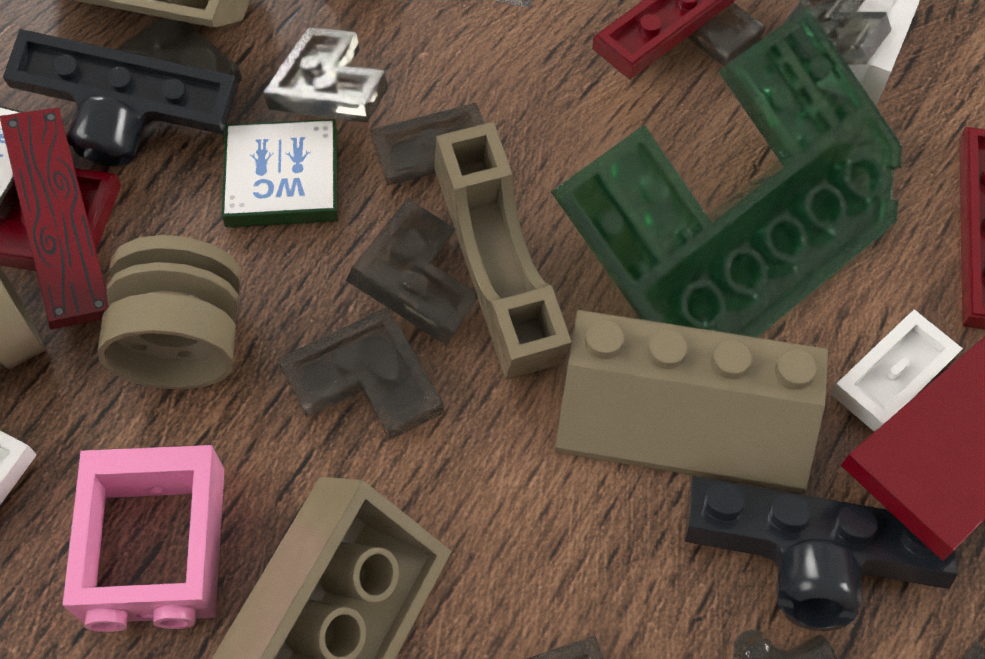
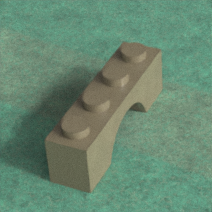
M494 121L436 136L434 168L505 380L563 364L572 341L553 287L545 283L540 277L526 246L515 203L513 174Z

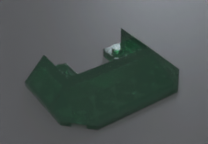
M809 6L718 70L779 161L707 216L645 125L632 132L551 191L640 320L757 338L897 222L898 200L892 199L894 170L901 168L903 146Z

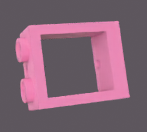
M212 445L87 450L80 452L62 606L83 623L86 629L98 632H117L125 630L127 622L153 620V624L157 627L183 629L194 626L195 618L216 617L224 467ZM192 494L186 583L97 587L106 498Z

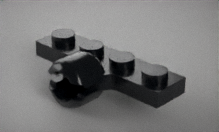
M19 29L3 75L4 81L10 88L75 102L77 106L66 136L68 144L81 157L112 167H124L134 160L143 128L150 121H163L224 135L238 88L236 78L233 75Z
M692 476L688 491L684 542L760 555L773 560L778 568V606L786 618L798 627L812 631H831L851 624L859 613L858 608L862 605L861 576L863 575L878 576L945 589L951 588L958 575L955 550L942 561L887 509Z

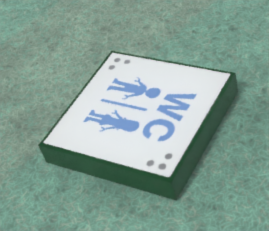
M336 119L226 125L221 216L225 227L338 221V130Z

